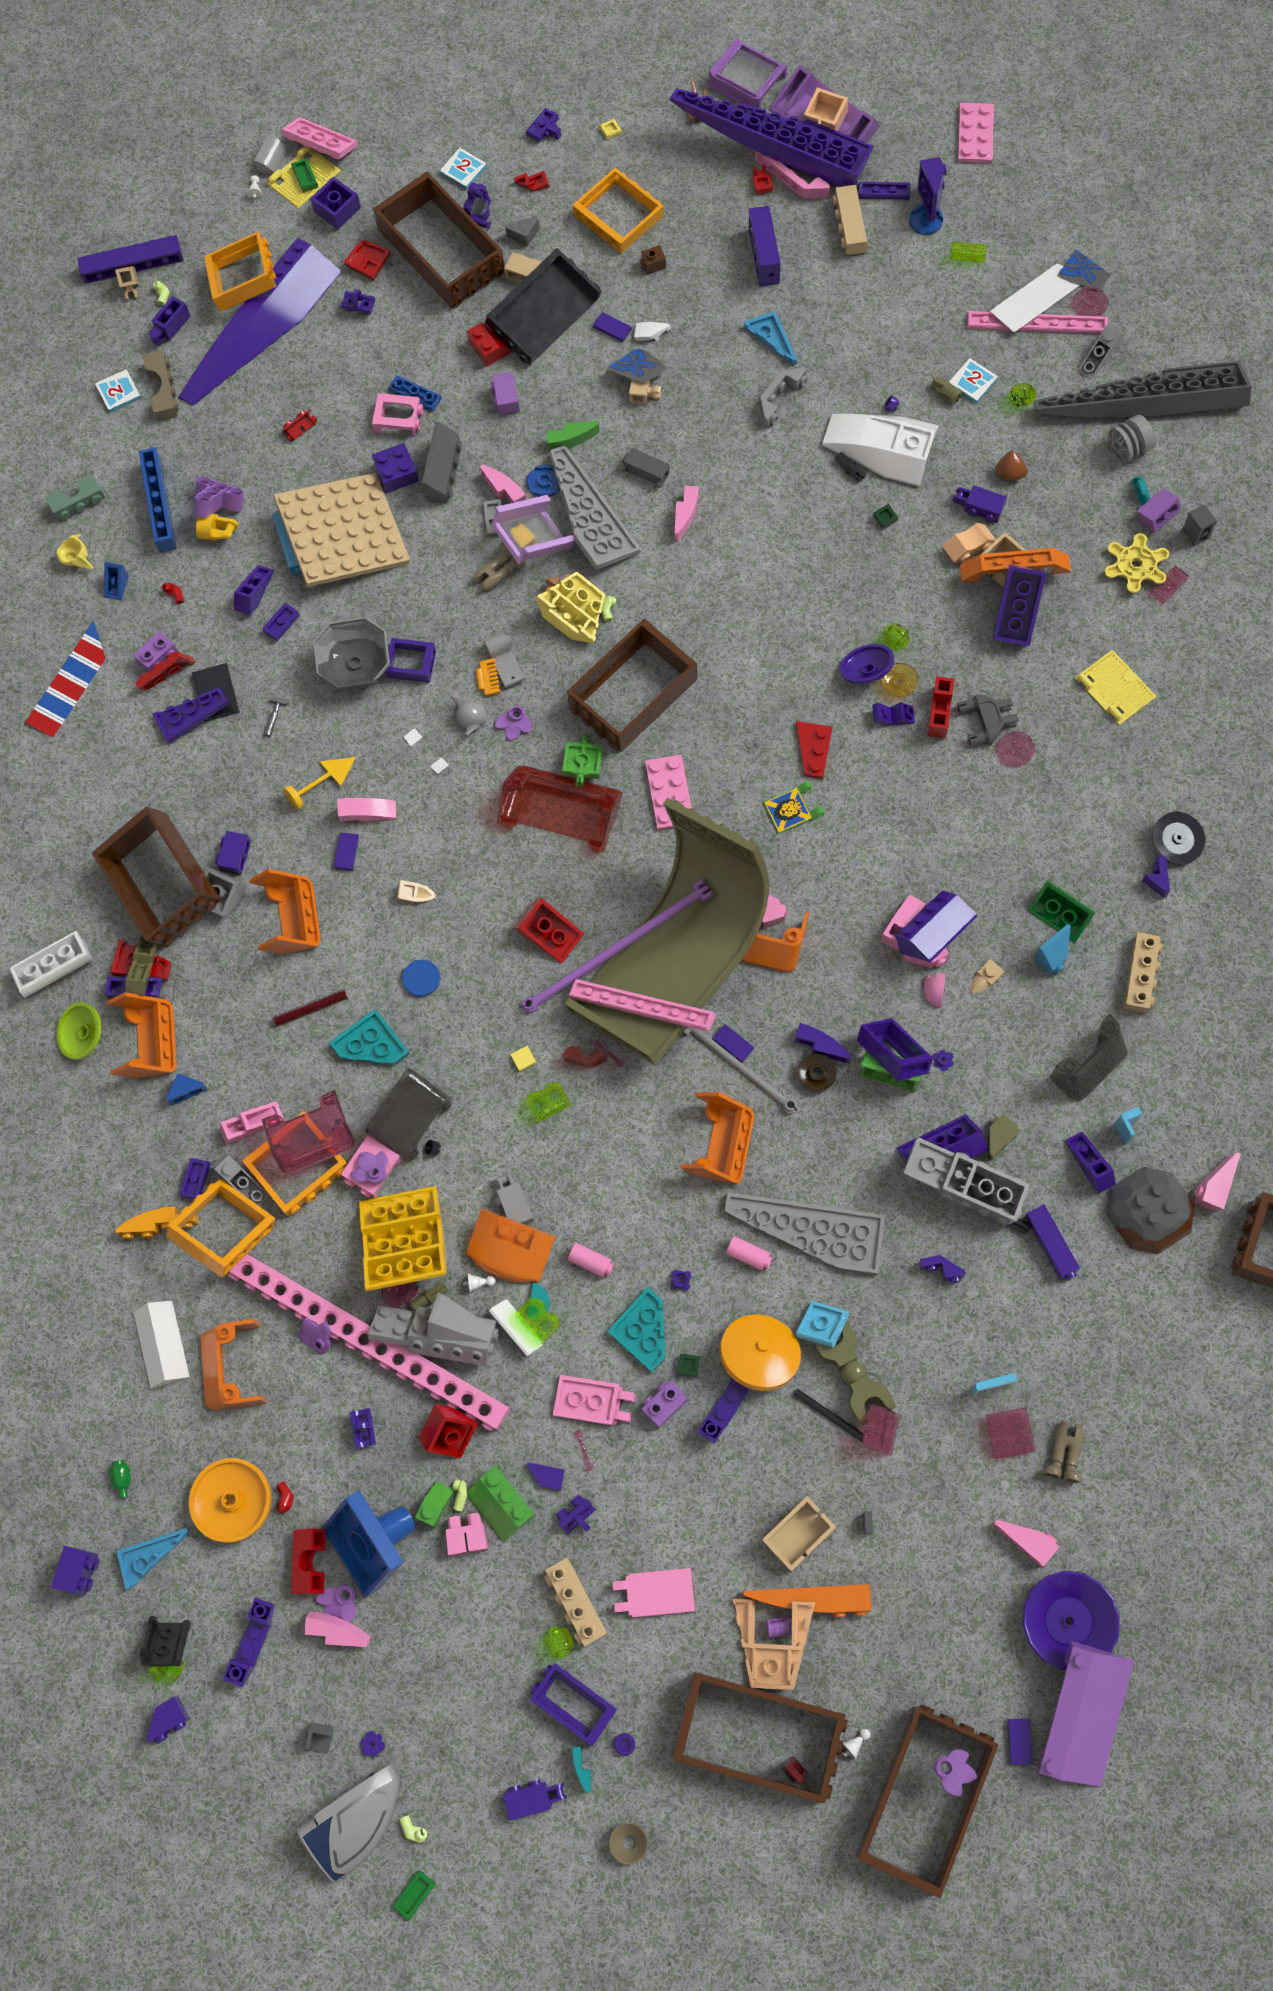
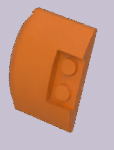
M482 1208L466 1254L468 1257L470 1256L479 1268L497 1278L516 1283L538 1282L541 1280L556 1236Z

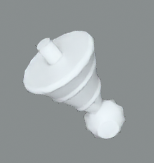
M253 175L250 177L252 185L247 190L246 195L248 198L256 199V197H262L263 192L259 185H257L259 177Z
M468 1273V1281L463 1282L464 1286H469V1293L485 1284L489 1287L494 1286L496 1279L493 1276H488L486 1279Z
M862 1729L858 1737L843 1742L842 1746L846 1750L843 1755L846 1757L850 1754L853 1759H857L862 1741L870 1738V1731Z

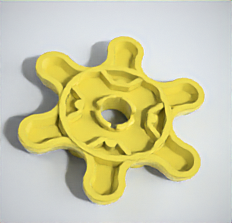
M1142 533L1134 536L1133 544L1130 547H1123L1117 542H1112L1108 546L1109 553L1117 558V562L1106 567L1105 575L1109 579L1115 577L1127 579V589L1132 594L1140 590L1141 582L1144 580H1150L1157 585H1161L1166 580V574L1157 568V564L1168 559L1169 551L1166 548L1148 549L1146 546L1147 537ZM1138 561L1142 566L1133 567L1132 563Z

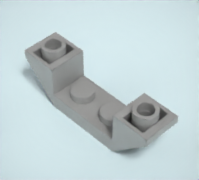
M802 367L780 371L761 395L760 407L766 428H769L771 424L774 425L779 417L778 407L774 405L777 398L776 395L779 392L782 393L786 385L795 390H798L800 386L803 387L808 380L807 368Z

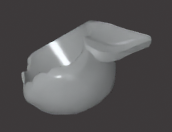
M455 695L452 696L458 707L456 711L457 720L460 726L466 730L465 735L468 736L487 721L486 709L479 702L468 701Z

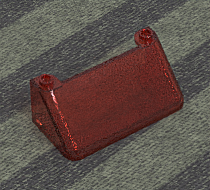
M520 765L503 782L497 824L502 825L504 828H513L518 823L588 841V846L592 851L604 852L623 793L617 789L586 781L583 782L582 787H580L579 781L578 787L575 784V778Z

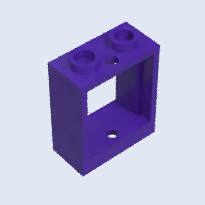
M391 638V643L388 644L390 666L386 670L387 678L430 683L436 655L435 644L432 642ZM396 649L425 651L422 671L393 667Z

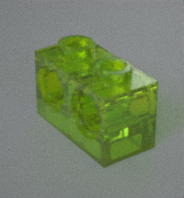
M559 1081L557 1083L551 1082L544 1087L545 1089L539 1092L534 1091L527 1095L528 1098L525 1099V1102L536 1123L571 1106L570 1100ZM559 1093L561 1096L558 1100H552L551 1095ZM536 1102L544 1104L540 1109H535L533 1106Z
M531 1297L515 1312V1317L544 1345L560 1329V1319L553 1312L549 1314L544 1309L546 1305L539 1298L535 1300ZM534 1307L538 1313L536 1316L530 1317L526 1314L527 1309ZM547 1321L551 1323L552 1328L549 1331H543L540 1325Z

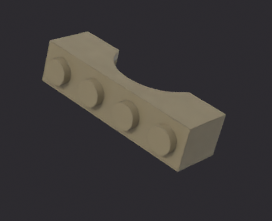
M163 350L142 354L148 377L157 379L162 383L159 392L151 397L152 409L156 420L161 421L177 417L176 411L179 410L177 400H174V396H177L174 385H171L174 379L172 372L168 370V367H171L169 357H165Z

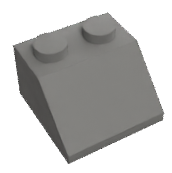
M206 867L204 873L221 899L216 904V908L211 911L226 917L241 901L248 884L221 871Z

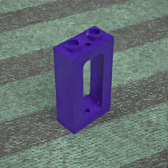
M890 1018L861 1025L857 1041L897 1081L929 1074L933 1057L894 1019ZM881 1040L886 1041L903 1059L900 1060Z
M554 1663L553 1666L549 1664L542 1674L545 1678L541 1684L536 1683L530 1694L533 1696L530 1700L593 1746L617 1711V1708L558 1664ZM556 1679L561 1680L603 1712L602 1717L592 1730L547 1698L546 1692Z

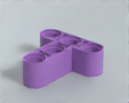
M198 477L195 486L193 514L200 518H206L220 508L241 511L244 492L241 489L210 478Z

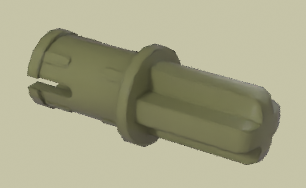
M441 1281L428 1291L424 1290L422 1295L409 1303L416 1312L417 1307H425L430 1303L433 1304L437 1294L446 1293L448 1288Z

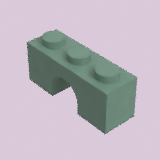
M93 474L76 481L79 485V492L73 497H66L61 489L45 497L57 521L66 520L76 512H83L86 507L92 504H99L105 498Z

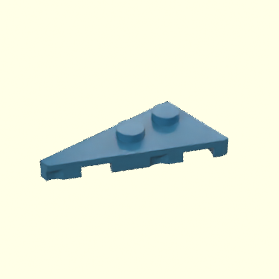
M775 311L744 321V327L789 363L792 365L797 364V358Z
M188 1528L117 1550L125 1590L132 1589L189 1534Z

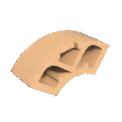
M976 523L968 530L954 534L943 545V548L954 563H964L973 556L984 552L996 539L985 524Z

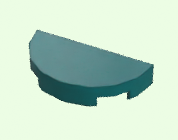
M1141 476L1135 477L1131 481L1140 506L1149 501V492L1145 480Z
M533 1283L526 1323H535L542 1319L550 1307V1298L547 1291L536 1283Z

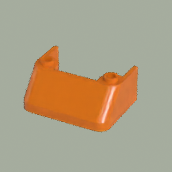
M267 869L249 880L250 884L264 886L268 899L278 902L282 935H277L258 946V950L285 954L312 949L320 944L321 937L314 888L308 877Z
M805 912L801 929H787L782 939L757 934L741 962L786 973L792 972L797 966L808 924L809 912Z
M127 992L108 1000L107 1005L122 1007L125 1019L129 1023L137 1024L139 1059H132L128 1063L111 1070V1075L142 1078L166 1075L175 1071L177 1061L172 1004L165 999Z
M720 1092L695 1093V1097L707 1102L705 1113L707 1118L714 1122L707 1159L698 1158L695 1164H681L680 1168L701 1178L727 1183L741 1182L754 1123L753 1110Z
M255 1319L222 1323L205 1331L201 1336L205 1404L211 1410L216 1411L267 1403V1399L262 1396L241 1398L238 1386L232 1383L225 1384L222 1344L232 1342L236 1336V1331L261 1328L260 1323Z

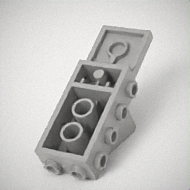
M919 1137L914 1142L902 1175L937 1190V1193L942 1194V1198L950 1201L949 1204L966 1209H975L981 1216H991L1002 1225H1010L1019 1220L1022 1214L1021 1207L1029 1195L1028 1189L1030 1185L1022 1179L1011 1177L1000 1169L991 1168L982 1161L969 1158L964 1153L950 1152Z
M438 1293L432 1309L417 1307L415 1312L379 1305L368 1333V1339L407 1346V1352L487 1366L489 1357L493 1356L494 1341L497 1342L499 1329H496V1320L479 1318L448 1297Z

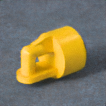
M211 514L206 518L197 517L195 521V535L197 538L209 541L230 539L233 531L238 528V523L235 520L218 517L217 514Z

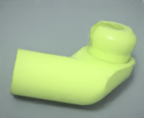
M155 281L153 288L159 294L157 303L164 306L169 296V290L164 283Z
M606 596L604 598L601 614L605 623L613 620L610 608L616 604L615 597Z
M456 1479L452 1488L457 1490L458 1493L453 1509L463 1511L467 1499V1483L464 1480Z
M409 1815L399 1819L407 1839L415 1842H423L426 1839L427 1831L424 1828L413 1826Z

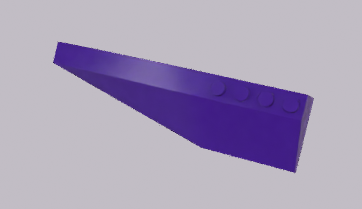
M678 88L675 89L669 100L696 119L734 141L839 187L857 185L874 148L870 144L812 120L806 119L803 122L799 121L798 117L795 116L786 118L782 117L781 113H766L765 109L738 103V106L724 99L723 102L713 100L711 96L698 97V93Z
M297 237L274 265V268H272L276 275V279H274L276 287L243 303L206 353L179 398L192 406L209 394L212 389L222 384L226 378L235 374L239 368L244 367L262 353L266 347L276 342L283 334L289 332L293 326L302 322L342 271L312 245Z

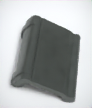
M150 1616L145 1641L140 1649L141 1664L143 1666H180L191 1622L184 1620L182 1623H158L157 1617Z

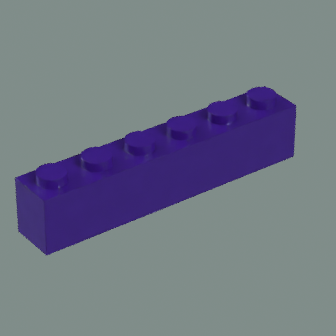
M177 235L77 258L80 275L85 284L117 277L116 269L132 266L135 267L136 272L184 261Z

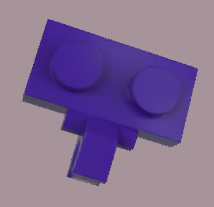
M544 108L526 130V135L539 142L545 136H551L559 140L562 136L561 128L555 124L559 119L558 114Z

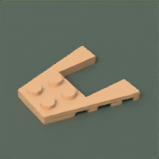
M733 1599L737 1613L736 1620L742 1636L741 1643L745 1650V1662L751 1688L794 1690L815 1602L792 1601V1645L754 1643L755 1600Z

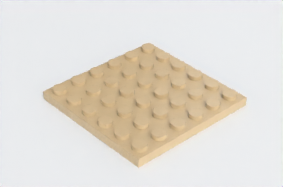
M376 473L274 494V501L307 587L410 563V558Z

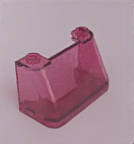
M335 1090L325 1093L320 1097V1108L288 1121H284L280 1115H271L261 1119L271 1153L283 1173H294L354 1147L355 1139Z

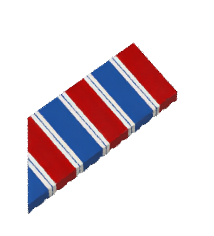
M92 621L24 722L51 737L55 736L106 659L94 621Z

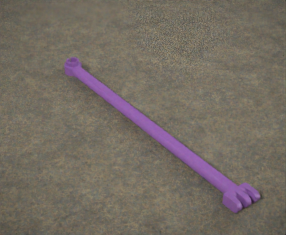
M704 879L692 885L695 891L535 997L525 998L522 1001V1007L525 1008L524 1010L527 1013H534L537 1011L538 1005L575 982L576 979L581 978L700 898L703 903L714 896V893L712 891L708 892L710 888L708 885L704 886L706 884ZM532 1001V1005L526 1007L527 1002Z

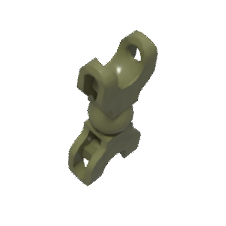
M846 1321L841 1332L843 1339L834 1348L814 1342L813 1344L823 1361L834 1364L839 1371L841 1370V1377L846 1384L850 1385V1390L853 1394L850 1410L858 1423L864 1426L868 1423L865 1405L869 1401L875 1400L880 1402L885 1410L888 1411L895 1408V1402L885 1385L873 1382L868 1375L866 1376V1368L861 1362L857 1361L855 1354L857 1336Z

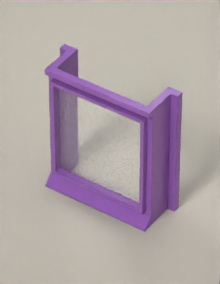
M737 37L709 71L710 83L708 87L737 103L761 108V99L779 76L784 79L788 76L787 64L783 65L742 43Z

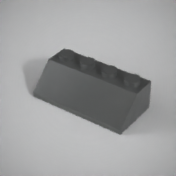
M436 421L422 485L426 501L447 503L448 498L452 497L453 489L451 483L455 482L456 479L454 469L459 464V456L457 454L462 450V441L459 440L458 433Z

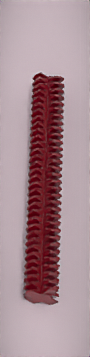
M341 989V991L335 992V995L332 993L330 996L324 997V999L322 997L319 1000L317 999V1002L314 1000L312 1003L306 1004V1006L303 1004V1006L297 1007V1010L294 1008L292 1011H288V1013L285 1011V1013L279 1014V1017L276 1015L273 1020L276 1026L281 1025V1023L286 1024V1022L293 1021V1019L295 1020L299 1016L304 1017V1015L311 1014L313 1011L319 1010V1008L324 1009L328 1005L331 1006V1004L333 1005V1003L335 1004L339 1000L342 1002V1000L344 1001L348 997L345 989L344 991Z

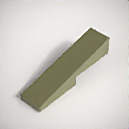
M140 935L133 954V962L126 978L125 989L127 993L145 995L159 945L147 942L142 935Z

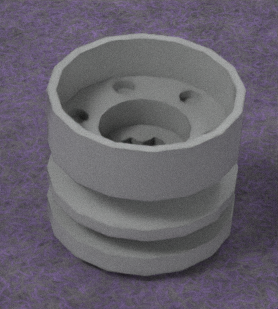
M1137 414L1129 418L1125 423L1112 427L1108 433L1111 448L1120 456L1119 459L1122 462H1128L1139 454H1144L1155 447L1156 442L1153 429L1142 415Z

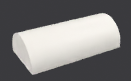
M74 931L9 969L19 992L26 998L89 963L93 958L78 932Z

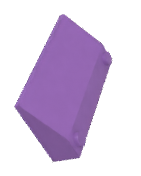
M798 65L769 109L773 112L781 113L782 117L790 118L795 116L798 117L799 121L804 122V113L817 88L832 93L835 92L817 80L811 72ZM848 102V112L838 132L867 143L878 130L880 124L863 110L860 111Z
M1070 1641L1065 1660L1067 1668L1047 1743L1046 1746L1042 1745L1037 1768L1040 1774L1059 1780L1101 1787L1134 1660Z

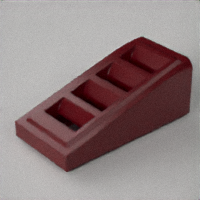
M792 1756L782 1765V1770L794 1783L800 1784L803 1782L807 1771L795 1757Z

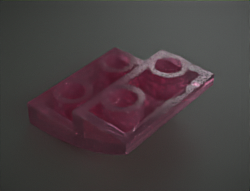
M871 1405V1409L867 1412V1430L863 1433L864 1446L871 1450L880 1451L883 1454L892 1455L899 1414L876 1405Z
M1026 1407L985 1415L995 1459L1036 1451Z

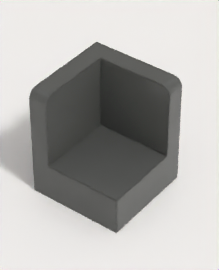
M310 1723L305 1750L328 1753L334 1727Z

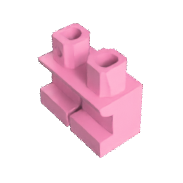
M479 1513L468 1514L469 1526L461 1527L460 1516L448 1518L446 1539L449 1556L489 1549L485 1525L482 1523Z

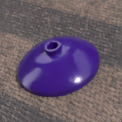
M880 644L861 646L851 651L842 660L840 665L841 675L846 681L853 684L864 685L876 682L886 676L892 669L895 661L893 652L887 646Z

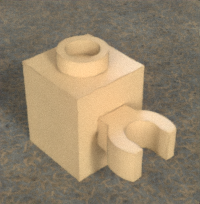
M135 267L116 269L119 287L126 288L125 298L129 299L130 292H134L135 298H138V292L134 289V286L139 285Z
M632 379L629 400L632 403L647 404L648 397L660 399L661 387H650V380L645 383Z

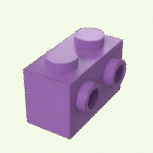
M513 372L492 375L493 383H490L491 392L496 395L493 398L494 409L498 408L499 415L519 412Z
M1163 488L1137 511L1139 522L1153 532L1158 531L1181 510L1179 497Z
M158 631L133 656L137 663L147 672H150L157 663L163 662L170 653L178 650L172 641Z
M672 1381L662 1383L657 1389L658 1393L654 1397L649 1396L642 1404L644 1406L642 1411L659 1429L688 1401V1397Z

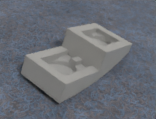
M501 499L484 501L487 535L497 534L491 523L496 514L495 508L502 506Z

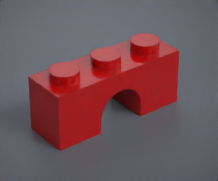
M936 676L927 736L946 738L955 681L953 678Z
M309 1528L293 1530L291 1594H324V1572L315 1571L313 1557L318 1551H325L326 1529Z

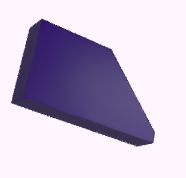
M527 1463L528 1468L541 1487L561 1491L565 1470Z

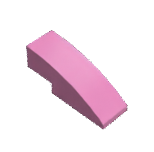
M480 466L481 475L498 499L502 500L506 497L510 503L527 500L526 494L506 475L491 467Z
M685 486L684 502L676 501L675 541H679L695 516L699 498V486Z
M375 798L337 799L340 822L397 819L396 801Z
M276 1101L242 1112L238 1117L221 1122L219 1128L227 1145L268 1128L284 1118Z
M310 1611L305 1619V1635L326 1636L325 1644L367 1647L370 1642L371 1636L359 1627L341 1618Z

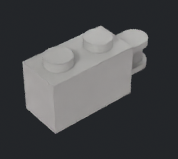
M506 1172L507 1175L502 1177L496 1176L501 1189L497 1190L498 1197H495L499 1209L504 1208L505 1215L502 1216L525 1225L534 1222L519 1182H513L510 1172ZM508 1182L511 1183V1185H509V1186H507V1187H504V1186H503V1184H505V1183H508Z

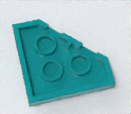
M376 1009L329 1042L338 1056L344 1060L396 1065L410 1054Z
M647 1287L607 1332L651 1373L663 1362L666 1355L663 1300Z

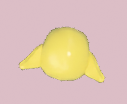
M80 534L70 536L57 549L56 554L62 564L93 569V566L86 560L88 552L85 544L79 539Z

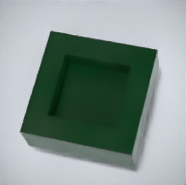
M889 504L873 512V517L882 529L898 521V516Z
M680 1353L678 1375L698 1377L701 1356Z

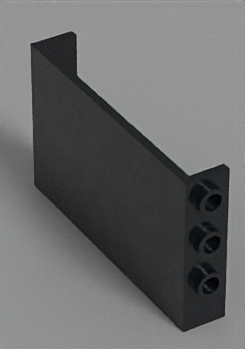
M556 248L487 314L485 323L499 339L506 342L507 347L511 351H515L519 355L522 362L531 365L600 298L602 291L598 284L593 283L587 274L575 265L572 259L567 258Z

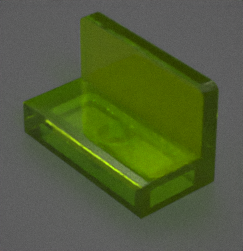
M952 242L950 260L984 263L987 251L986 244Z

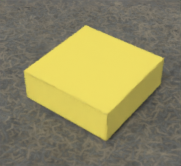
M615 119L599 125L607 140L622 134V130Z
M528 1046L510 1054L519 1072L536 1064V1060Z

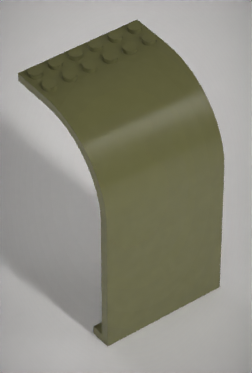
M667 798L663 805L675 830V860L662 894L634 930L695 891L692 885L702 879L706 882L704 886L708 885L710 888L708 892L712 891L714 896L704 903L700 898L612 956L591 983L702 1009L737 967L753 943L763 921L768 903L769 875L763 860L764 857L761 855L759 845L756 842L748 841L741 834L733 833L724 825L714 823L709 817L699 815L696 810L684 807L681 802ZM570 998L564 1003L572 1015L655 1066L687 1028L579 1000L574 1001Z

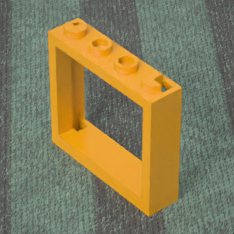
M617 168L611 170L572 205L573 215L621 254L664 216V206L660 201L653 198L648 191H644L635 181L630 180L624 172H620ZM615 184L651 211L644 220L624 237L587 209Z
M259 231L204 256L212 299L220 312L276 287L274 280L276 275L272 269L274 265L270 259L272 255L268 249L269 243L265 237H262ZM260 250L264 274L223 292L219 269Z
M304 1111L242 1160L287 1216L298 1213L304 1203L312 1202L320 1190L328 1189L332 1185L331 1181L336 1177H342L341 1173L347 1166L346 1161ZM308 1125L338 1163L289 1203L285 1204L255 1166Z
M220 1178L216 1183H211L204 1194H199L194 1199L193 1204L189 1207L186 1206L176 1219L170 1220L167 1225L166 1237L223 1278L271 1232L275 1218ZM218 1194L259 1223L223 1258L216 1255L181 1229Z

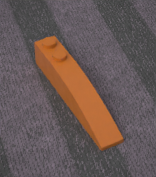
M870 1584L743 1591V1596L789 1610H792V1601L815 1602L813 1613H833V1617H846V1612H854V1616H866L867 1611H872Z

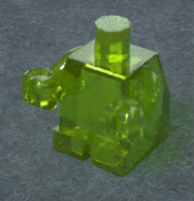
M181 1661L180 1666H151L148 1672L153 1675L152 1678L156 1682H160L163 1676H165L168 1682L174 1684L186 1666Z

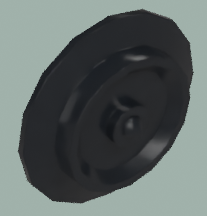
M1176 811L1165 814L1156 822L1152 835L1154 846L1161 856H1166V860L1176 864L1191 863L1201 855L1205 847L1206 837L1203 827L1197 819L1188 813Z

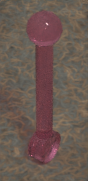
M595 1039L592 1041L593 1046L600 1048L617 1062L616 1064L619 1067L624 1066L625 1061L618 1059L604 1048L599 1040Z
M578 1429L575 1431V1436L580 1442L586 1461V1470L591 1471L594 1467L590 1463L583 1442V1432Z

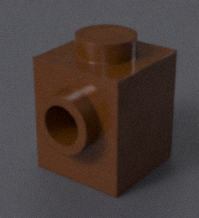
M660 245L641 251L639 264L642 270L645 269L647 275L666 269V258Z

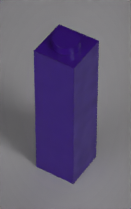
M1045 1204L1026 1213L1024 1217L1031 1225V1230L1059 1280L1065 1278L1068 1281L1076 1277V1272L1080 1267Z

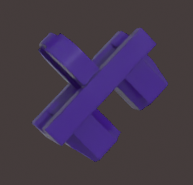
M355 289L354 292L345 291L341 308L351 312L358 311L370 315L376 299L375 296L362 294L361 290Z
M371 1408L351 1411L350 1416L355 1448L377 1445ZM365 1428L368 1430L365 1432H360V1429Z
M577 1495L571 1502L575 1509L570 1514L565 1508L556 1514L559 1520L558 1524L567 1534L573 1531L579 1524L587 1532L590 1526L585 1522V1519L596 1510L588 1499L585 1500L580 1495Z

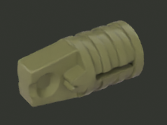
M938 376L932 381L931 387L939 396L943 397L953 406L961 399L963 392L950 382Z

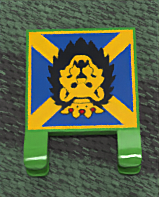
M805 781L798 787L764 801L778 834L824 816L822 806H818L809 812L801 795L812 790L810 781Z

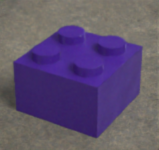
M334 177L310 198L313 211L337 229L361 208L358 194Z
M405 443L371 455L386 494L419 482L417 471Z
M64 1546L51 1588L73 1594L86 1595L93 1585L92 1573L99 1566L98 1554Z

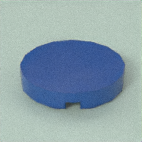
M924 204L918 205L911 211L909 224L916 233L921 235L934 234L943 225V214L938 208L935 221L931 222Z
M540 465L528 474V489L535 496L547 495L551 497L560 490L553 466Z
M423 959L410 963L404 969L402 976L403 985L406 990L417 997L431 995L437 990L441 981L440 972L436 965L431 961Z

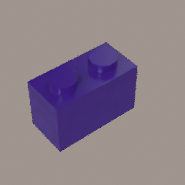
M226 831L225 837L223 836L221 839L220 854L218 853L215 859V863L220 871L242 875L251 844L248 835Z

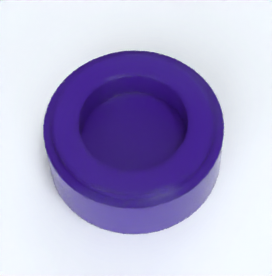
M627 1733L618 1735L614 1741L615 1751L622 1756L630 1755L635 1749L634 1738Z

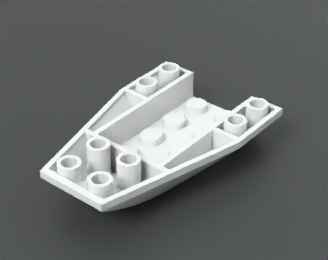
M832 414L822 446L838 454L840 452L844 453L851 461H855L857 464L884 478L920 487L927 458L939 425L899 416Z

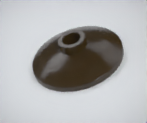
M811 1054L800 1062L798 1066V1079L806 1089L821 1092L830 1088L835 1082L836 1066L829 1057L822 1054ZM815 1071L820 1072V1077H814L813 1073Z

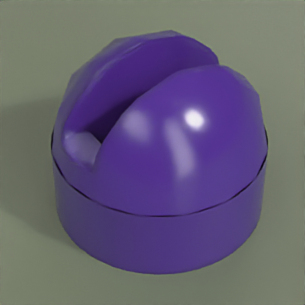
M891 395L887 399L884 408L892 412L898 409L896 405H900L899 400Z

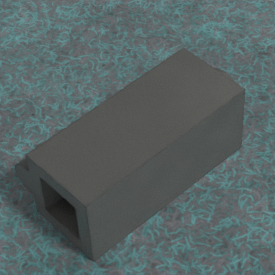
M631 448L630 452L626 453L623 458V472L628 471L656 484L659 488L662 487L670 474V464L634 448Z

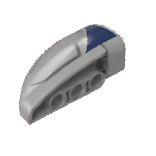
M393 1763L316 1813L314 1818L297 1829L298 1835L308 1852L333 1883L363 1863L382 1840L395 1812L399 1795L400 1775Z

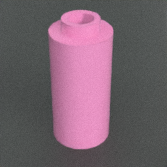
M736 1236L731 1240L726 1252L727 1255L761 1271L764 1268L768 1269L773 1259L769 1257L770 1252Z
M578 1243L574 1244L568 1257L569 1262L603 1278L605 1275L609 1276L614 1267L611 1264L612 1259Z

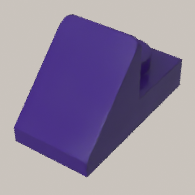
M1158 856L1155 863L1152 864L1153 874L1144 875L1142 882L1160 896L1167 897L1170 887L1166 856Z

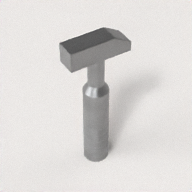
M278 696L270 697V702L276 703L274 711L271 712L264 733L265 736L271 737L279 715L280 705L287 706L288 699Z

